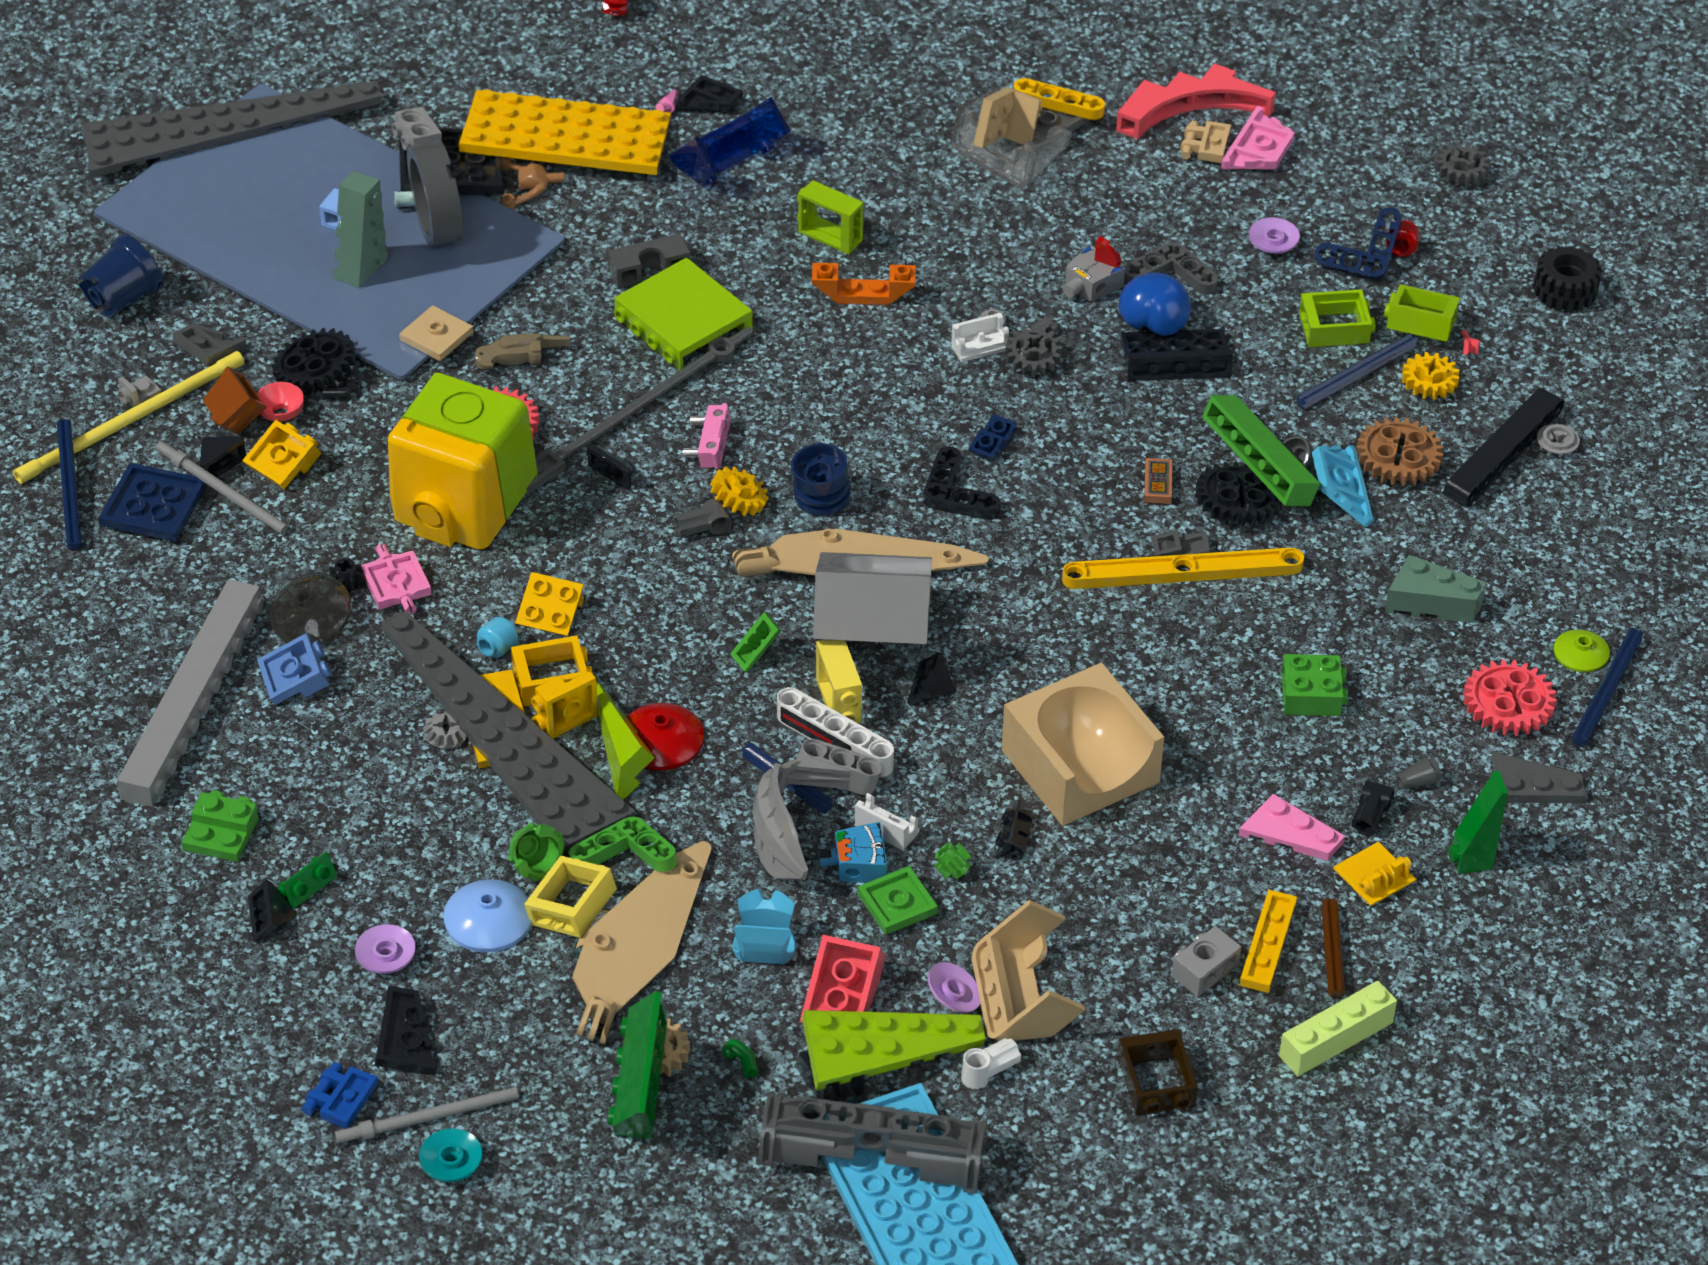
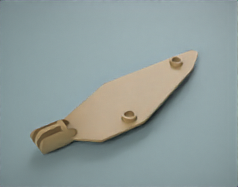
M825 529L783 535L769 547L736 550L732 554L733 562L740 577L770 574L776 570L816 575L821 552L932 557L931 571L985 565L989 562L987 555L952 544L842 529Z
M701 841L676 853L678 864L675 868L667 872L654 870L589 929L572 976L586 1003L576 1033L577 1036L582 1037L589 1018L593 1023L588 1040L594 1041L599 1024L602 1023L605 1025L599 1043L605 1044L615 1014L674 960L711 852V845L708 842Z

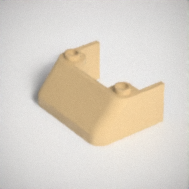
M1028 900L975 945L972 952V963L986 1033L988 1037L997 1041L1005 1038H1012L1013 1041L1052 1037L1085 1011L1084 1005L1050 990L1039 997L1033 968L1043 961L1047 955L1045 936L1064 922L1065 916L1032 900Z

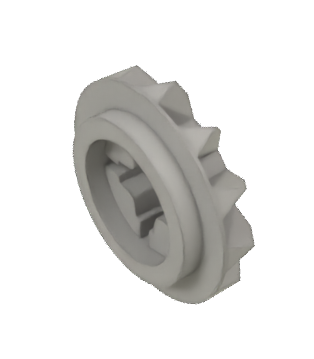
M1549 424L1542 427L1537 433L1536 443L1540 445V451H1548L1549 456L1557 454L1559 458L1563 454L1571 456L1573 451H1577L1580 442L1578 434L1572 428L1562 424Z
M446 710L442 714L434 712L432 718H426L423 732L425 739L431 745L447 749L459 746L467 739L465 733ZM448 724L450 727L448 734H445V731H443V725Z

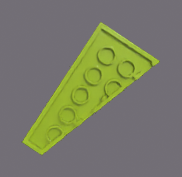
M805 1010L802 1016L816 1090L824 1089L827 1084L837 1081L840 1084L850 1082L852 1077L860 1075L869 1077L907 1067L916 1060L930 1061L935 1058V1055L947 1052L952 1055L969 1049L979 1048L984 1045L986 1040L981 1015Z

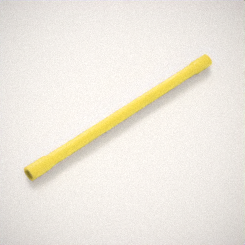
M235 351L218 360L214 365L73 439L74 454L221 376L227 366L234 370L243 366L245 362L242 355ZM59 447L38 459H33L14 469L13 475L20 484H23L40 475L44 470L59 463Z

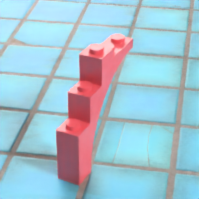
M1215 63L1202 79L1179 71L1167 87L1144 80L1118 111L1116 131L1139 139L1149 128L1162 120L1177 114L1210 108L1238 109L1253 112L1257 106H1260L1264 109L1263 114L1270 117L1274 112L1276 92L1235 78L1236 71Z

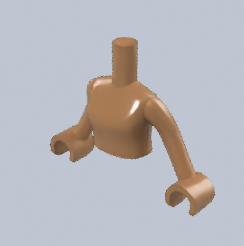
M500 157L502 171L510 169L518 171L519 190L531 189V191L516 198L510 193L502 195V205L515 211V206L529 201L544 192L548 183L564 182V172L547 173L542 165L531 163L525 166L511 162V158Z

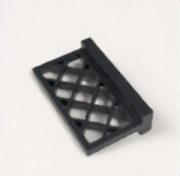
M1224 329L1179 330L1175 334L1167 336L1157 335L1153 331L1121 332L1120 340L1127 367L1126 376L1128 381L1232 376L1233 353L1232 349L1228 348ZM1208 338H1219L1215 342L1208 340ZM1182 339H1189V340H1191V341H1190L1189 343H1187V342L1183 341ZM1156 340H1164L1166 342L1161 344ZM1129 341H1138L1140 343L1136 345ZM1200 344L1202 346H1205L1206 348L1200 349L1196 346ZM1173 345H1175V346L1179 347L1180 349H1179V350H1175V349H1172V348H1170V347H1172ZM1147 346H1149V347L1153 348L1154 350H1153V351H1149V350L1144 349V348H1146Z

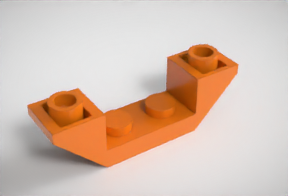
M813 263L812 284L837 304L889 305L915 287L916 265H890L889 280L838 279V263Z

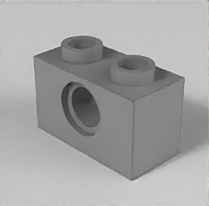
M1214 926L1208 932L1199 934L1191 945L1186 949H1180L1174 955L1172 960V977L1195 996L1199 997L1239 966L1241 946L1218 927Z

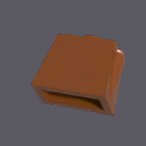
M228 366L203 399V402L212 414L210 416L217 425L237 435L267 408L247 377Z

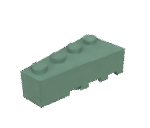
M353 170L339 184L337 215L341 216V219L336 227V236L340 237V247L335 249L334 259L339 262L338 269L336 268L333 271V278L360 288L386 262L388 252L386 251V232L384 230L380 180Z

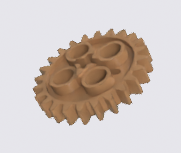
M1398 417L1394 418V422L1384 418L1383 424L1376 420L1374 421V427L1367 425L1366 431H1361L1360 438H1358L1356 449L1359 463L1364 465V472L1372 470V478L1378 475L1381 476L1380 482L1382 483L1386 479L1391 480V485H1394L1396 481H1400L1402 486L1406 485V481L1416 485L1417 479L1426 482L1427 476L1433 478L1434 472H1439L1444 456V446L1441 445V438H1435V431L1428 432V425L1419 427L1418 420L1413 424L1409 423V418H1406L1404 422H1400ZM1405 437L1400 464L1395 466L1400 438Z

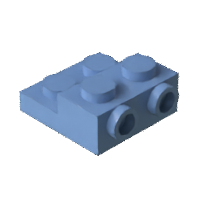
M307 633L257 659L269 697L275 705L299 692L306 698L330 685L327 677L331 676L332 672L325 660L321 661V657L325 655L321 644L318 641L313 642Z

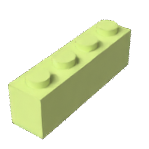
M1376 981L1283 1033L1279 1057L1297 1076H1300L1392 1024L1397 1000L1379 981Z

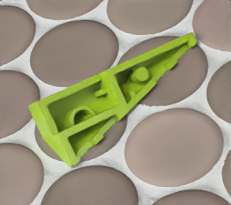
M596 681L598 717L615 793L624 800L641 784L636 776L655 757L636 734L637 730L605 688Z

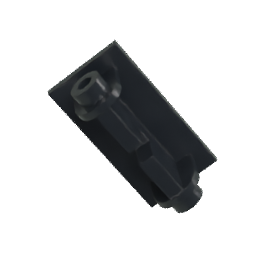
M1018 800L1011 809L1007 808L1003 813L1001 824L1004 826L995 841V845L998 846L996 859L1003 853L1009 855V858L1015 861L1024 855L1027 838L1025 837L1029 835L1033 817L1029 810L1019 809L1021 800Z

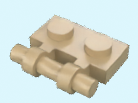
M1191 121L1185 129V140L1182 141L1180 146L1181 157L1189 159L1191 154L1195 152L1198 153V160L1222 163L1231 125L1207 121L1206 126L1202 127L1199 126L1198 122Z

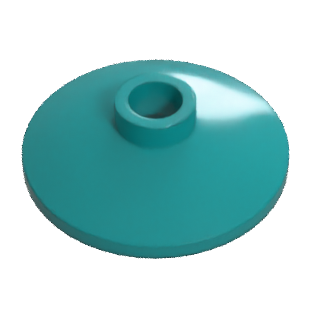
M454 1128L440 1130L430 1135L423 1142L419 1152V1161L423 1171L431 1178L442 1182H456L469 1177L478 1169L482 1160V1148L477 1138L467 1131Z

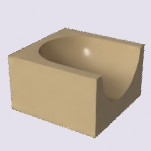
M1102 662L1004 704L1001 750L1062 826L1160 783L1164 736Z

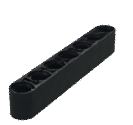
M1543 388L1537 389L1448 479L1443 494L1465 507L1471 506L1537 439L1538 431L1542 427L1551 424L1559 416L1565 400Z

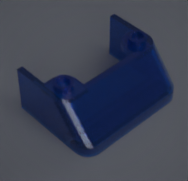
M771 96L748 113L701 138L699 136L695 137L669 155V158L674 166L697 184L703 182L707 186L718 179L716 175L759 151H761L762 155L775 148L773 143L790 133L791 130Z

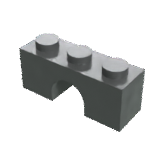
M680 233L607 250L608 270L618 289L641 283L642 270L644 268L657 267L663 271L686 257L690 260V251Z

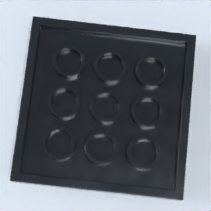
M438 128L442 133L441 141L451 162V166L448 167H450L452 177L456 180L458 194H502L500 156L459 152V142L464 129ZM399 140L400 192L411 191L407 150L403 149Z

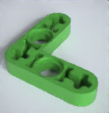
M638 817L625 818L579 842L569 850L570 858L596 865L627 849H631L658 872L670 871L678 864L674 846ZM606 842H614L610 845H602ZM653 842L649 846H641L642 844Z

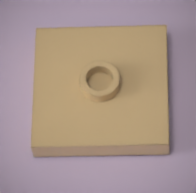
M432 305L399 333L400 341L441 361L473 333V326Z

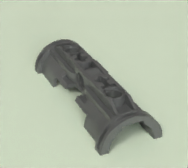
M770 1091L762 1121L758 1164L772 1166L773 1161L817 1167L818 1155L854 1159L856 1147L886 1151L885 1164L921 1168L920 1181L962 1186L963 1192L977 1194L981 1152L984 1136L987 1133L988 1122L986 1119L978 1121L977 1118H973L972 1121H966L950 1116L898 1110L892 1107L862 1103L852 1104L807 1097L793 1098L786 1097L785 1093L782 1092L775 1094L774 1091ZM803 1113L820 1114V1116L816 1119H807L803 1116ZM827 1113H830L829 1120H826ZM919 1125H922V1133L918 1132ZM928 1129L942 1130L945 1133L940 1136H933L928 1132Z

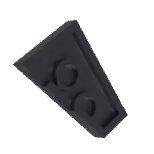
M388 986L375 1066L436 1075L437 1066L432 1056L430 1037L427 1035L419 990Z

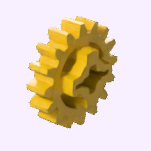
M1425 352L1424 357L1415 354L1414 359L1408 358L1407 364L1403 365L1402 383H1406V390L1413 389L1412 395L1422 394V399L1431 396L1433 400H1436L1437 395L1446 398L1447 392L1453 394L1454 389L1458 387L1459 369H1455V362L1448 363L1449 357L1439 358V353L1430 356L1428 352Z
M724 467L723 470L719 469L710 483V486H712L711 493L717 494L716 501H723L724 508L732 509L733 513L739 510L743 516H746L747 512L752 516L756 512L760 513L769 498L766 496L768 490L761 488L763 482L755 481L756 476L747 473L744 469L742 472H739L736 467H733L732 470L728 467Z

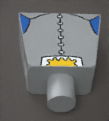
M1089 244L1067 265L1063 292L1068 298H1073L1079 294L1088 301L1100 299L1124 287L1125 267L1120 264L1116 268L1094 261L1095 247Z

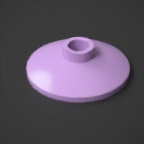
M1281 218L1260 219L1249 230L1251 243L1256 248L1268 253L1290 251L1297 246L1300 238L1297 227Z
M390 924L378 925L366 930L358 938L355 945V955L359 964L366 970L379 974L393 973L403 969L412 961L416 950L412 935L404 928Z
M949 962L937 963L930 969L928 985L935 998L941 1004L954 1012L964 1014L971 1013L978 1008L980 998L977 983L966 970Z

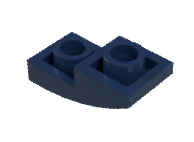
M993 414L985 429L980 428L969 447V452L993 461L1013 437L1017 430V423Z

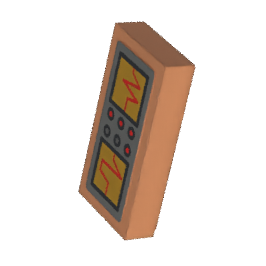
M1145 458L1144 503L1171 504L1172 460Z

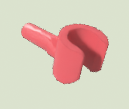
M1462 330L1461 335L1464 338L1463 354L1474 353L1478 355L1480 341L1471 338L1466 330Z

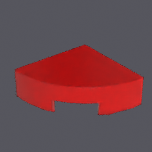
M1099 236L1096 240L1094 261L1118 268L1121 264L1119 252L1116 253L1113 247L1109 245L1111 243L1109 240Z

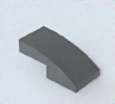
M1178 530L1151 536L1155 556L1211 553L1206 531L1179 537Z

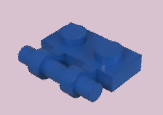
M333 1062L329 1069H325L319 1076L320 1082L316 1088L308 1092L305 1097L306 1102L301 1110L304 1114L311 1116L316 1109L321 1108L319 1111L320 1119L347 1129L377 1087L378 1077L352 1066L343 1075L341 1074L343 1070L342 1065ZM336 1087L331 1095L327 1094L330 1088Z

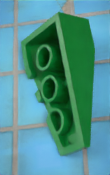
M1500 771L1492 773L1454 832L1452 845L1448 847L1449 859L1451 863H1455L1459 874L1493 869L1508 791Z

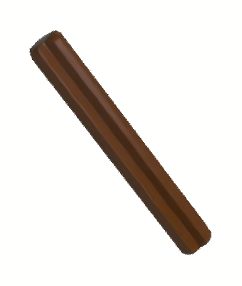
M1326 898L1322 901L1321 909L1328 995L1331 998H1342L1345 995V980L1338 901L1334 898Z

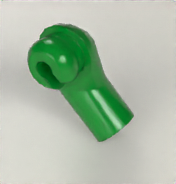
M738 1039L728 1040V1043L722 1046V1053L725 1057L733 1059L736 1056L741 1060L743 1074L746 1078H753L759 1074L755 1053L752 1049Z

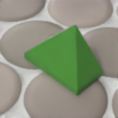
M763 612L730 655L743 671L748 673L782 630L768 613Z

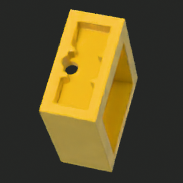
M578 636L511 647L512 667L523 707L532 705L531 698L536 696V687L558 677L554 676L531 681L528 666L574 658L578 672L560 675L565 683L589 671L593 674L591 666L586 667L585 665L588 662L585 646H580Z

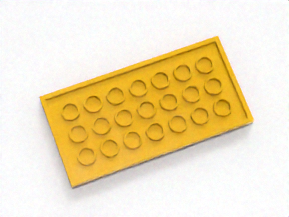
M476 90L459 142V152L657 175L671 113L661 110L638 109L636 107H618L612 104H593L587 101H568L562 98H542L537 95H517L512 92L500 93L491 90Z

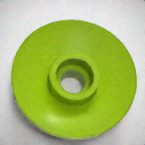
M1580 629L1562 633L1556 639L1553 648L1554 655L1560 664L1570 670L1583 673L1594 672L1603 668L1610 656L1609 646L1602 637L1591 631Z

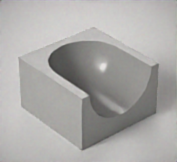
M821 552L815 575L813 639L927 644L932 557Z

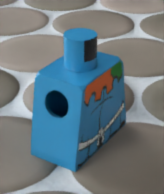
M875 822L836 831L834 833V848L818 849L819 866L837 865L838 879L842 882L868 883L887 875V861L881 823Z

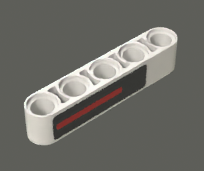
M787 687L778 692L777 718L782 724L808 739H817L878 760L882 765L880 777H886L893 772L894 746L891 742L798 689Z

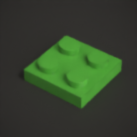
M910 866L857 887V895L885 935L938 914L937 904Z

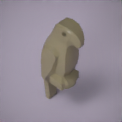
M543 334L505 335L499 340L477 348L475 350V365L480 369H491L495 362L507 366L520 365L526 362L533 366L541 365V350L543 348L570 346V337Z

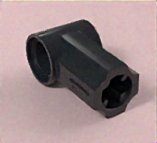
M1368 779L1365 781L1359 799V806L1351 825L1357 830L1358 834L1364 836L1375 834L1384 812L1387 813L1389 811L1395 788Z

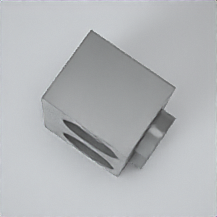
M423 107L395 112L392 132L395 137H398L405 151L408 149V146L441 140V131Z

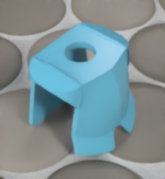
M755 889L738 899L742 925L734 927L736 936L733 942V952L738 960L753 963L786 964L793 958L796 951V941L789 926L795 903L787 895L775 890L771 899H764L761 890Z

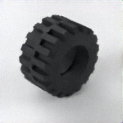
M1557 246V249H1548V252H1544L1541 258L1538 259L1533 285L1535 295L1539 296L1538 299L1541 302H1545L1546 306L1554 307L1559 311L1573 312V310H1583V307L1588 308L1592 302H1595L1602 274L1599 260L1593 258V254L1590 252H1584V249H1576L1574 246Z

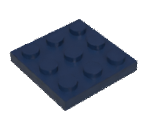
M129 463L98 517L99 525L176 542L207 485L196 476Z

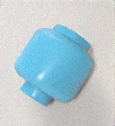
M494 617L479 628L477 632V646L484 655L492 658L504 656L511 650V647L516 646L518 643V633L515 624L503 617Z

